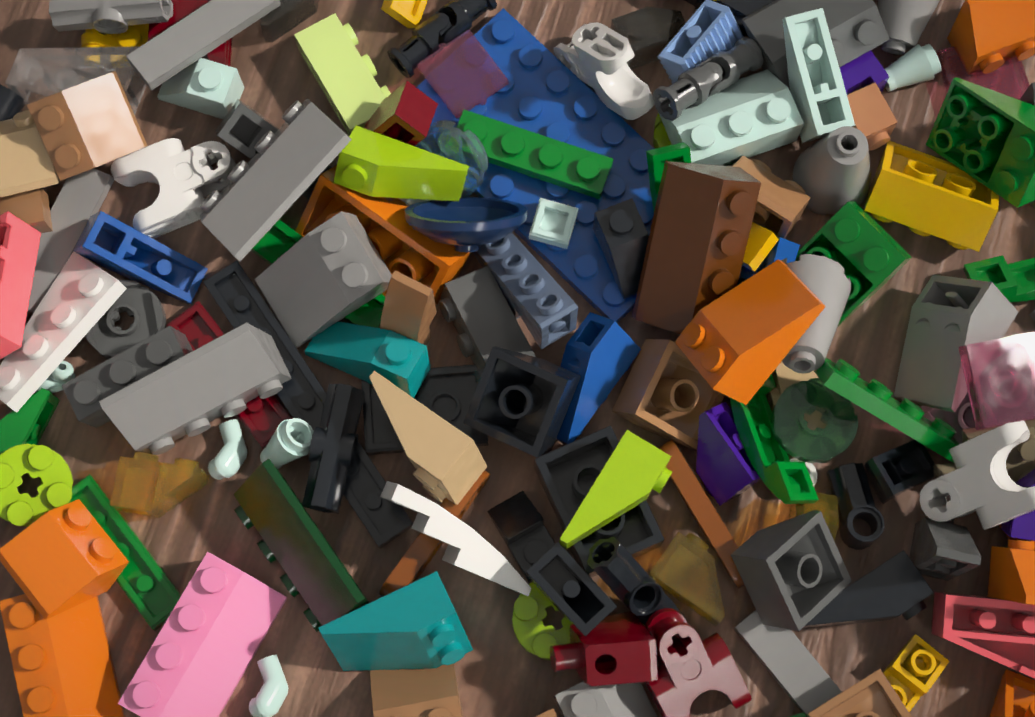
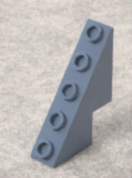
M513 233L496 242L479 245V250L473 252L482 268L486 266L490 268L515 318L521 317L540 349L545 348L576 329L578 306Z

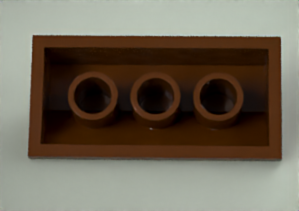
M665 161L632 314L635 320L681 334L700 309L737 286L761 187L760 181L740 167Z

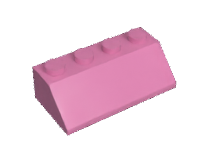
M207 552L118 704L140 717H219L287 597Z

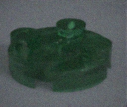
M811 378L808 381H801L789 386L780 395L772 412V434L774 439L792 457L808 463H827L842 454L852 443L858 429L857 414L855 415V409L851 401L824 386L819 378ZM816 410L822 413L820 420L826 425L824 429L817 427L813 431L807 427L808 422L804 420V414L812 415Z

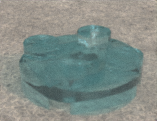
M449 120L433 122L430 125L427 137L415 147L443 156L444 153L447 158L453 157L456 162L469 166L461 198L468 197L484 181V172L488 169V157L485 148L478 137L467 129L463 132L459 128L453 127L456 124L455 122Z

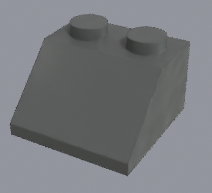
M813 510L758 530L731 554L763 625L800 631L852 582L822 512L819 510Z

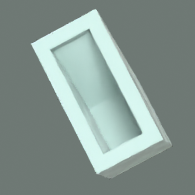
M200 58L162 83L157 97L159 100L224 119L236 100H240L244 85L237 68Z

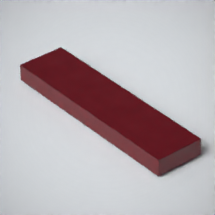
M199 301L167 324V327L172 326L186 335L193 351L224 335V332ZM274 395L261 399L259 396L245 403L247 408L237 414L238 418L263 449L266 448L278 425L284 420L292 419Z

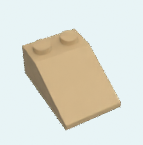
M374 371L369 378L407 457L416 469L413 475L424 484L422 488L434 499L442 503L447 498L455 505H458L487 468V464L474 440Z

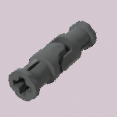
M742 37L735 42V46L726 52L719 51L698 64L695 68L683 72L678 77V81L670 86L658 87L653 92V100L657 111L663 118L674 121L681 116L682 111L687 107L702 104L709 95L717 94L739 80V76L748 70L756 71L763 64L760 47L753 39Z

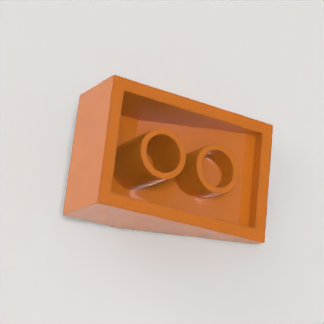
M778 259L700 309L675 343L712 389L747 405L826 306L784 262Z

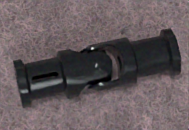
M450 0L426 22H423L412 31L413 36L397 49L391 48L387 52L390 60L406 78H411L414 75V69L429 57L434 59L444 51L445 47L455 42L473 27L472 22L486 10H494L497 7L496 0Z

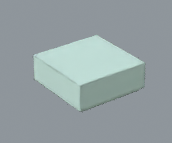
M540 198L529 232V239L568 249L579 208Z

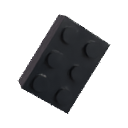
M608 426L534 459V469L563 533L619 443L612 426ZM645 500L570 548L577 563L592 578L597 576V573L588 565L587 560L590 556L589 549L599 539L605 540L614 536L633 558L661 547L665 539Z

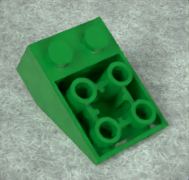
M958 77L953 78L926 146L1015 207L1019 208L1034 201L1035 105Z
M848 201L798 251L795 261H799L800 255L812 254L825 256L840 263L844 268L845 276L847 278L850 277L851 291L839 321V327L884 286L912 257L857 202Z

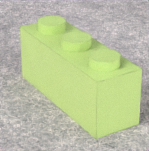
M336 13L294 34L299 52L347 134L350 136L356 125L365 127L383 100L391 93L386 85L380 88L375 81L374 76L377 75L375 66L367 54L361 56L355 46L359 44V41L350 24L342 25Z

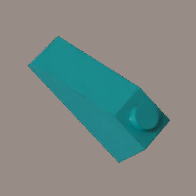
M336 322L313 337L304 351L305 355L370 384L372 382L369 376L376 371L413 398L431 369L426 345L391 330L344 322Z

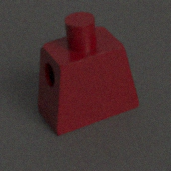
M631 611L605 617L586 636L572 624L569 628L570 643L550 646V660L553 671L559 672L575 669L588 686L658 680L656 639Z

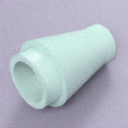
M929 43L922 47L917 44L884 70L889 75L885 88L888 92H891L897 88L934 80V75L942 71L941 63L934 48Z
M300 418L282 421L266 448L261 451V462L263 463L270 459L276 468L279 469L282 465L307 455L314 432L312 427Z

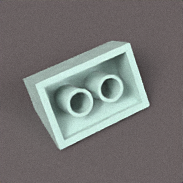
M768 69L739 79L736 83L712 96L709 95L707 100L698 106L691 105L682 111L681 116L674 121L665 119L660 115L671 144L684 142L690 146L691 163L719 166L736 163L742 156L750 158L795 142L804 125L789 88Z

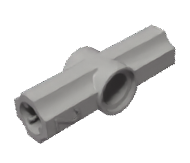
M50 0L49 14L52 19V25L58 32L96 29L102 33L121 34L128 30V25L168 22L169 18L173 17V3L171 0Z

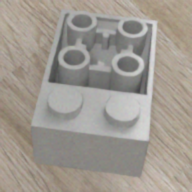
M932 275L911 309L894 397L897 400L902 401L906 398L918 405L955 413L1018 314V311L993 282Z

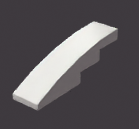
M386 482L380 497L418 513L411 529L448 544L442 558L443 561L529 596L532 588L508 560L472 527L431 500L397 483Z

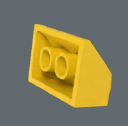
M889 141L886 143L867 196L864 211L871 213L879 221L886 223L894 221L908 226L912 232L918 235H933L944 239L954 248L960 250H967L969 248L979 252L998 212L999 195L951 162Z

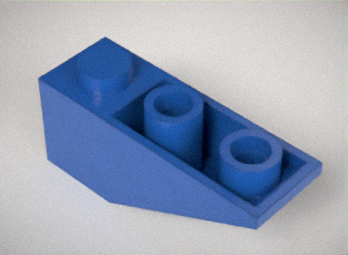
M590 312L566 344L560 367L580 375L581 378L556 438L557 441L565 445L574 442L583 432L584 427L600 405L605 402L611 390L630 368L631 363L641 351V348L614 320Z

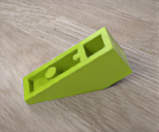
M357 125L349 136L352 140L339 153L333 183L371 197L459 202L469 170V166Z
M626 430L562 534L559 544L563 548L568 549L647 500L652 490L660 494L673 472L666 468L671 456L629 430Z

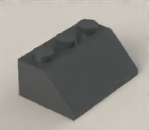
M775 0L741 19L748 37L753 39L762 51L763 64L761 67L763 71L768 69L790 90L782 19L823 8L840 68L890 40L873 0Z

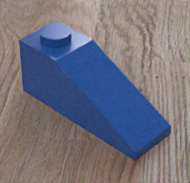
M102 211L90 216L73 249L74 252L110 271L187 304H191L208 268Z

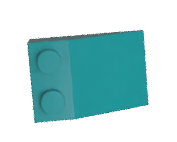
M437 571L318 627L343 671L435 669L443 664H454L461 660L466 653L473 650Z

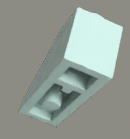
M823 8L785 17L782 20L791 95L804 122L800 132L802 143L823 138L840 127L855 126Z

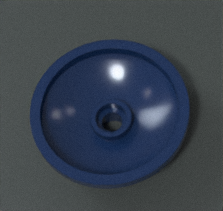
M461 197L459 202L428 200L412 204L405 209V221L414 230L435 242L454 245V250L457 252L478 251L479 245L496 242L518 229L527 220V208L524 205L494 198Z

